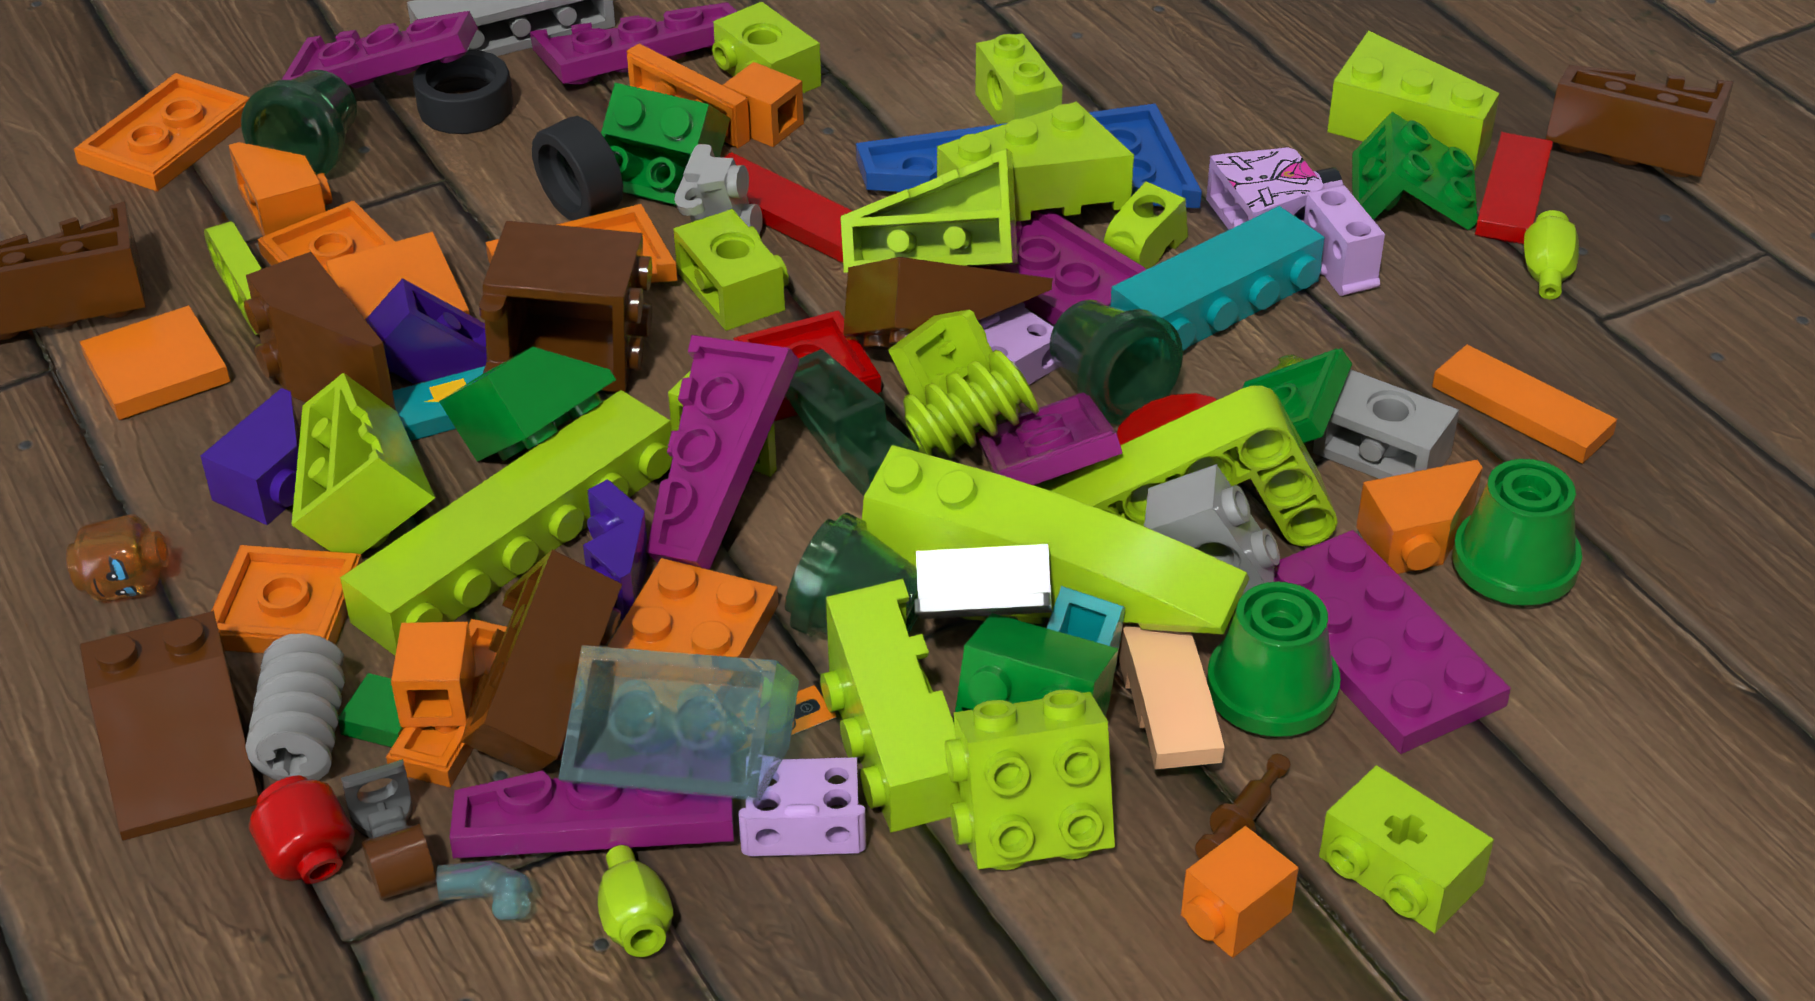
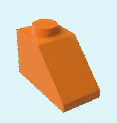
M241 142L228 145L238 189L262 236L326 211L325 205L332 204L330 187L324 173L315 175L305 155Z
M1477 459L1363 482L1356 528L1364 541L1397 574L1443 565L1453 549L1458 527L1474 511L1483 467Z

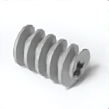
M306 633L288 634L273 641L264 651L245 749L249 761L255 768L271 779L279 781L290 776L301 775L308 780H320L330 770L332 763L331 752L336 739L334 732L339 721L338 712L342 702L341 693L345 683V676L341 668L344 653L334 643L323 637Z

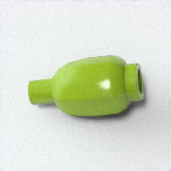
M1556 210L1545 211L1538 215L1536 222L1526 230L1524 237L1527 269L1531 276L1539 282V294L1544 299H1556L1561 295L1562 282L1568 279L1576 270L1579 258V241L1575 225L1569 222L1568 217L1564 213Z
M615 846L606 855L609 869L604 872L598 891V911L604 931L612 941L624 947L628 954L635 957L650 956L658 952L665 944L666 933L671 926L673 917L671 900L664 883L653 869L642 862L636 861L633 850L629 846Z

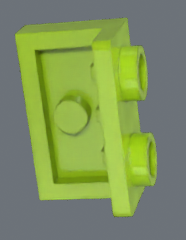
M971 310L934 315L888 349L909 393L915 395L924 405H926L925 387L930 383L936 384L948 394L946 376L949 373L956 372L969 383L967 366L973 361L981 363L990 372L988 356L992 349L987 341L983 327ZM1017 405L1018 413H1020V407ZM1000 414L996 416V421L1006 420V418ZM980 425L976 426L975 434L983 427ZM959 436L953 438L955 450L965 443Z

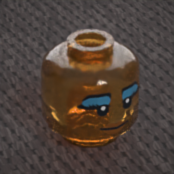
M128 514L92 522L81 527L77 532L75 542L67 547L66 560L70 578L77 590L81 592L86 591L91 598L107 603L147 594L155 589L160 577V568L168 566L169 553L165 538L160 531L152 532L143 519L134 514Z

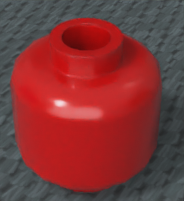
M297 775L281 779L262 791L257 798V807L251 814L249 830L273 875L284 880L303 879L307 884H314L324 881L338 872L343 865L342 858L352 846L355 832L331 786L322 781L308 780L304 776Z

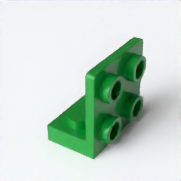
M1391 112L1352 153V195L1373 220L1383 210H1391L1399 202L1405 190L1467 230H1471L1477 224L1475 170L1472 160L1461 149L1457 147L1449 148L1433 138L1429 131L1420 123L1413 120L1407 121Z

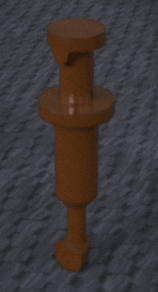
M1278 753L1271 755L1267 762V772L1260 780L1249 781L1232 804H1221L1213 811L1209 822L1214 833L1203 835L1195 846L1199 859L1203 858L1245 825L1253 832L1256 831L1254 820L1271 799L1270 786L1290 768V760L1285 755Z

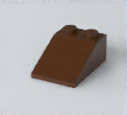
M312 252L246 275L251 298L244 301V308L252 328L260 335L262 344L255 346L254 350L259 366L267 378L275 376L284 389L291 391L293 398L306 403L342 373H345L396 410L382 340Z
M896 257L848 267L843 335L864 338L863 347L888 350L934 315L971 310L979 321L1052 290L1053 278L905 257Z
M214 611L80 644L88 695L122 841L257 805L259 794L252 764L248 759L245 749L246 738Z

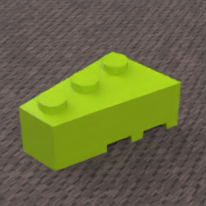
M1368 30L1334 79L1327 132L1363 142L1391 112H1394L1407 121L1413 120L1420 123L1429 131L1433 138L1447 147H1457L1464 151L1472 160L1474 170H1476L1491 144L1500 93Z
M1077 101L1070 104H1061L1054 109L1023 119H1014L1007 124L976 134H967L960 139L937 146V178L942 174L965 167L1006 148L1010 150L1013 157L1016 221L1031 220V211L1062 207L1064 216L1081 214V205L1112 202L1113 209L1120 210L1131 198L1134 154Z
M1006 148L965 167L942 174L940 177L921 185L903 190L842 215L841 231L844 273H848V267L896 257L969 267L1018 264L1012 152Z
M342 373L302 405L292 514L293 527L330 552L362 554L369 548L375 549L387 539L391 531L435 499L398 412L348 375Z
M903 579L826 597L829 672L820 674L822 694L829 712L839 710L843 719L840 721V732L848 758H859L863 766L860 770V777L868 806L871 809L880 807L891 833L949 818L950 804L961 802L959 782H951L945 756V741L956 739L955 725L943 691L933 692L918 660L928 657L929 654L923 634L909 637L906 628V602L909 601V595Z

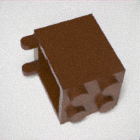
M506 221L483 282V296L479 304L480 317L485 320L487 362L483 373L531 347H537L610 369L616 380L601 390L614 392L622 390L625 392L631 370L640 371L644 350L643 337L649 338L652 326V304L643 303V290L649 291L652 277V257L643 256V233Z

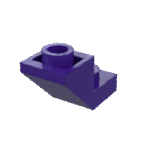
M607 479L587 490L591 515L587 520V525L593 540L585 543L583 550L587 567L622 584L614 608L621 611L620 619L623 621L642 590L649 555L646 553L648 540L645 512Z

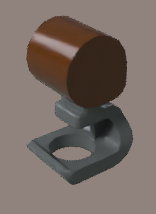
M403 759L342 777L341 781L351 822L360 833L370 838L362 841L367 866L380 900L437 883L430 852L420 824L407 826L412 813V801ZM382 778L392 779L388 785L381 789L370 792L359 791L362 786L371 781Z

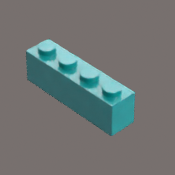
M1277 206L1112 286L1109 331L1154 365L1318 282L1322 268L1321 262L1325 237L1282 207Z

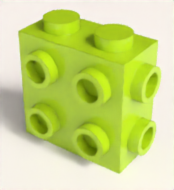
M1057 690L1046 694L1043 699L1013 704L1004 700H991L978 704L973 710L954 712L956 739L945 741V756L951 782H959L961 802L950 804L951 825L956 844H967L978 870L985 868L1011 870L1022 866L1028 861L1053 857L1079 859L1088 856L1093 851L1115 847L1108 721L1091 692L1081 693L1075 690Z

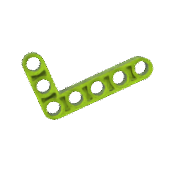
M1249 386L1120 445L1122 454L1035 485L1144 526L1148 488L1217 464L1231 486L1251 478L1284 537L1294 545L1311 546L1321 543L1331 536L1338 523L1335 510L1319 470L1278 396L1272 389L1264 386Z

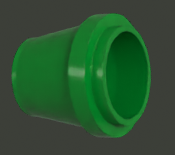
M1535 459L1506 461L1492 470L1473 513L1458 527L1452 550L1455 569L1471 588L1495 601L1511 605L1548 603L1564 596L1573 588L1581 567L1582 549L1575 536L1576 490L1570 477L1556 466Z
M1288 582L1259 584L1241 596L1225 640L1213 651L1209 659L1207 684L1213 705L1226 720L1241 729L1255 734L1285 737L1308 732L1324 723L1330 717L1338 701L1341 681L1338 665L1331 655L1326 606L1312 591Z

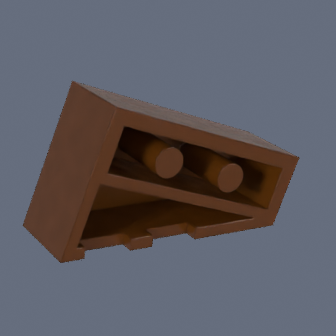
M1577 65L1568 66L1558 82L1545 140L1559 143L1561 148L1570 152L1583 153L1593 151L1610 155L1613 161L1620 164L1636 165L1643 163L1660 167L1663 172L1675 177L1702 176L1719 139L1734 81L1717 80L1715 89L1684 86L1686 80L1684 76L1668 75L1666 84L1635 81V71Z
M125 201L110 205L111 216L82 226H80L79 220L73 217L59 222L60 233L30 243L25 233L0 241V340L12 338L21 331L35 328H66L75 324L78 320L98 316L119 318L132 313L135 309L146 307L140 256Z
M553 549L506 591L502 606L513 610L506 631L503 632L497 629L492 636L489 650L497 654L489 674H483L479 680L461 742L526 773L538 772L554 760L562 761L570 751L578 732V725L571 722L578 702L583 703L588 698L599 676L600 667L593 664L600 645L604 646L609 641L618 625L621 611L614 608L622 584Z

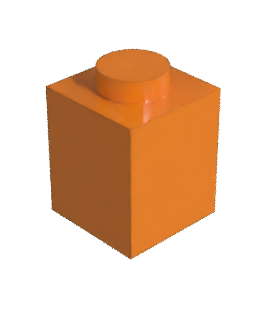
M753 62L723 84V86L748 98L751 139L775 147L804 124L802 81Z
M468 622L401 623L391 678L400 727L466 726L476 670Z
M1245 825L1186 869L1181 916L1186 919L1190 928L1199 937L1207 941H1213L1229 956L1234 958L1292 913L1299 867Z

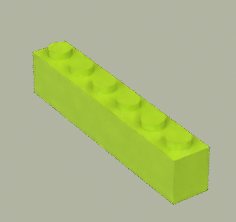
M618 391L340 577L350 623L390 653L396 655L401 623L453 622L471 608L481 604L488 596L515 577L528 571L552 549H557L587 528V520L591 517L588 489L608 479L624 494L631 497L653 480L663 476L671 468L672 457L667 453L672 431L671 420L624 391Z

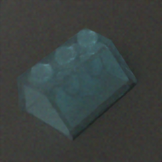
M582 645L558 780L566 783L761 800L790 746L799 680L777 660Z

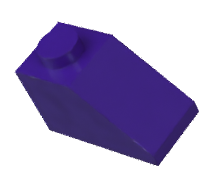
M403 278L365 319L384 344L389 374L394 373L413 384L435 380L486 365L485 323Z
M284 388L279 389L200 455L212 501L265 525L271 523L286 508L294 504L300 430L291 391Z

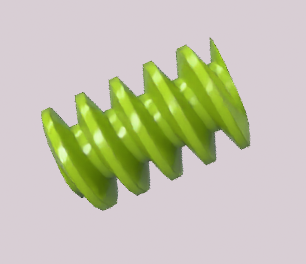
M994 350L988 356L990 372L977 361L968 364L969 383L958 373H949L946 376L948 394L936 384L930 383L925 387L926 405L915 395H906L903 399L904 418L919 452L932 456V449L937 447L949 459L956 457L953 438L959 436L971 448L977 446L976 426H982L992 437L998 435L996 416L1002 414L1013 426L1020 424L1017 405L1021 403L1037 415L1039 413L1037 401L1025 377L1015 363L1008 359L1001 351Z

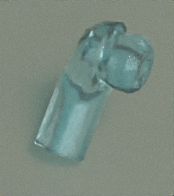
M493 861L438 865L437 889L440 901L492 897V913L499 920L525 918L531 910L528 893L533 892V887L529 877L523 873Z

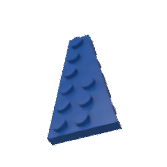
M1156 103L1089 112L1134 154L1131 197L1147 181L1185 198L1186 208H1200L1202 190ZM1004 124L856 143V161L867 190L901 192L937 178L938 145L960 139L967 134H976ZM1153 202V206H1162Z

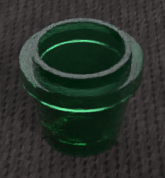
M311 70L291 80L273 81L261 87L246 102L241 117L243 138L246 144L305 155L315 175L320 173L326 175L336 166L343 155L345 137L357 115V103L350 87L340 77L328 71Z
M1083 300L1069 307L1060 316L1050 337V353L1055 364L1062 369L1077 387L1078 394L1085 393L1092 398L1104 417L1111 424L1121 425L1135 410L1151 401L1169 396L1178 380L1182 367L1183 348L1177 330L1167 320L1148 310L1134 309L1127 311L1103 304L1097 300Z
M848 512L842 514L836 521L828 519L820 526L809 542L790 582L785 599V610L791 613L790 627L808 637L814 636L817 632L828 635L826 597L903 579L909 595V601L906 602V628L908 634H910L918 618L915 614L914 599H918L917 568L867 530L866 521Z

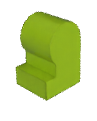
M1145 181L1110 222L1106 230L1104 243L1146 269L1153 267L1159 261L1167 246L1176 249L1188 237L1186 199ZM1153 202L1165 208L1159 216L1154 214Z

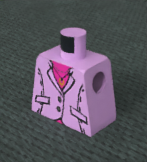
M1289 147L1218 154L1210 156L1206 200L1228 230L1277 206L1282 207L1304 222L1307 193L1342 186L1343 182L1339 171L1335 167L1312 171L1295 149Z

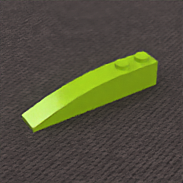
M894 445L890 447L864 495L856 581L860 587L866 588L903 579L909 595L908 602L914 603V599H918L916 551L1048 544L1052 611L1060 588L1063 586L1124 606L1123 622L1138 623L1141 630L1224 634L1249 581L1247 572L1120 516L1000 474ZM1052 613L1001 616H1017L1019 621L1044 624L1045 618H1050ZM987 616L960 617V618H963V619H966V620H982V621H985V620L987 619Z

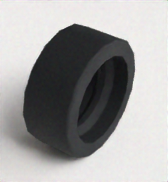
M468 50L461 58L449 63H441L440 60L428 62L416 69L413 78L418 113L422 122L434 130L448 134H470L484 131L501 123L511 113L513 95L510 73L505 61L492 53ZM463 89H479L463 94H448Z
M580 116L569 117L537 132L532 141V159L535 172L547 197L564 217L573 221L609 212L618 207L623 199V181L620 167L611 147L601 132L590 121Z

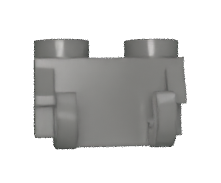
M699 144L695 146L675 194L674 200L679 212L690 216L691 221L694 222L733 209L748 227L753 226L758 234H760L762 211L758 204H749L746 196L749 187L747 168L744 165H736L733 158L715 157L710 145Z

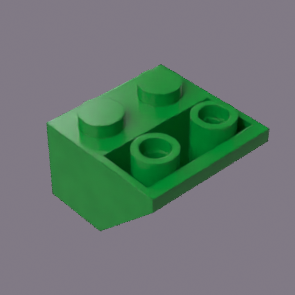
M614 83L601 134L611 147L620 167L623 193L677 206L674 200L675 194L695 146L699 144L710 145L714 156L720 158L730 117L710 104Z
M531 347L481 374L440 400L439 403L477 462L495 453H498L502 461L523 449H530L558 432L557 427L570 418L574 420L598 406L603 401L597 392L614 382L616 378L610 369L537 347Z
M991 613L964 645L955 712L973 710L978 704L991 700H1004L1013 704L1043 699L1046 694L1057 690H1075L1081 693L1091 692L1104 716H1106L1119 648Z

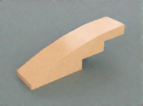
M1123 622L1118 651L1125 689L1131 688L1139 728L1146 729L1154 769L1222 763L1225 747L1210 690L1191 632L1141 630L1138 623Z

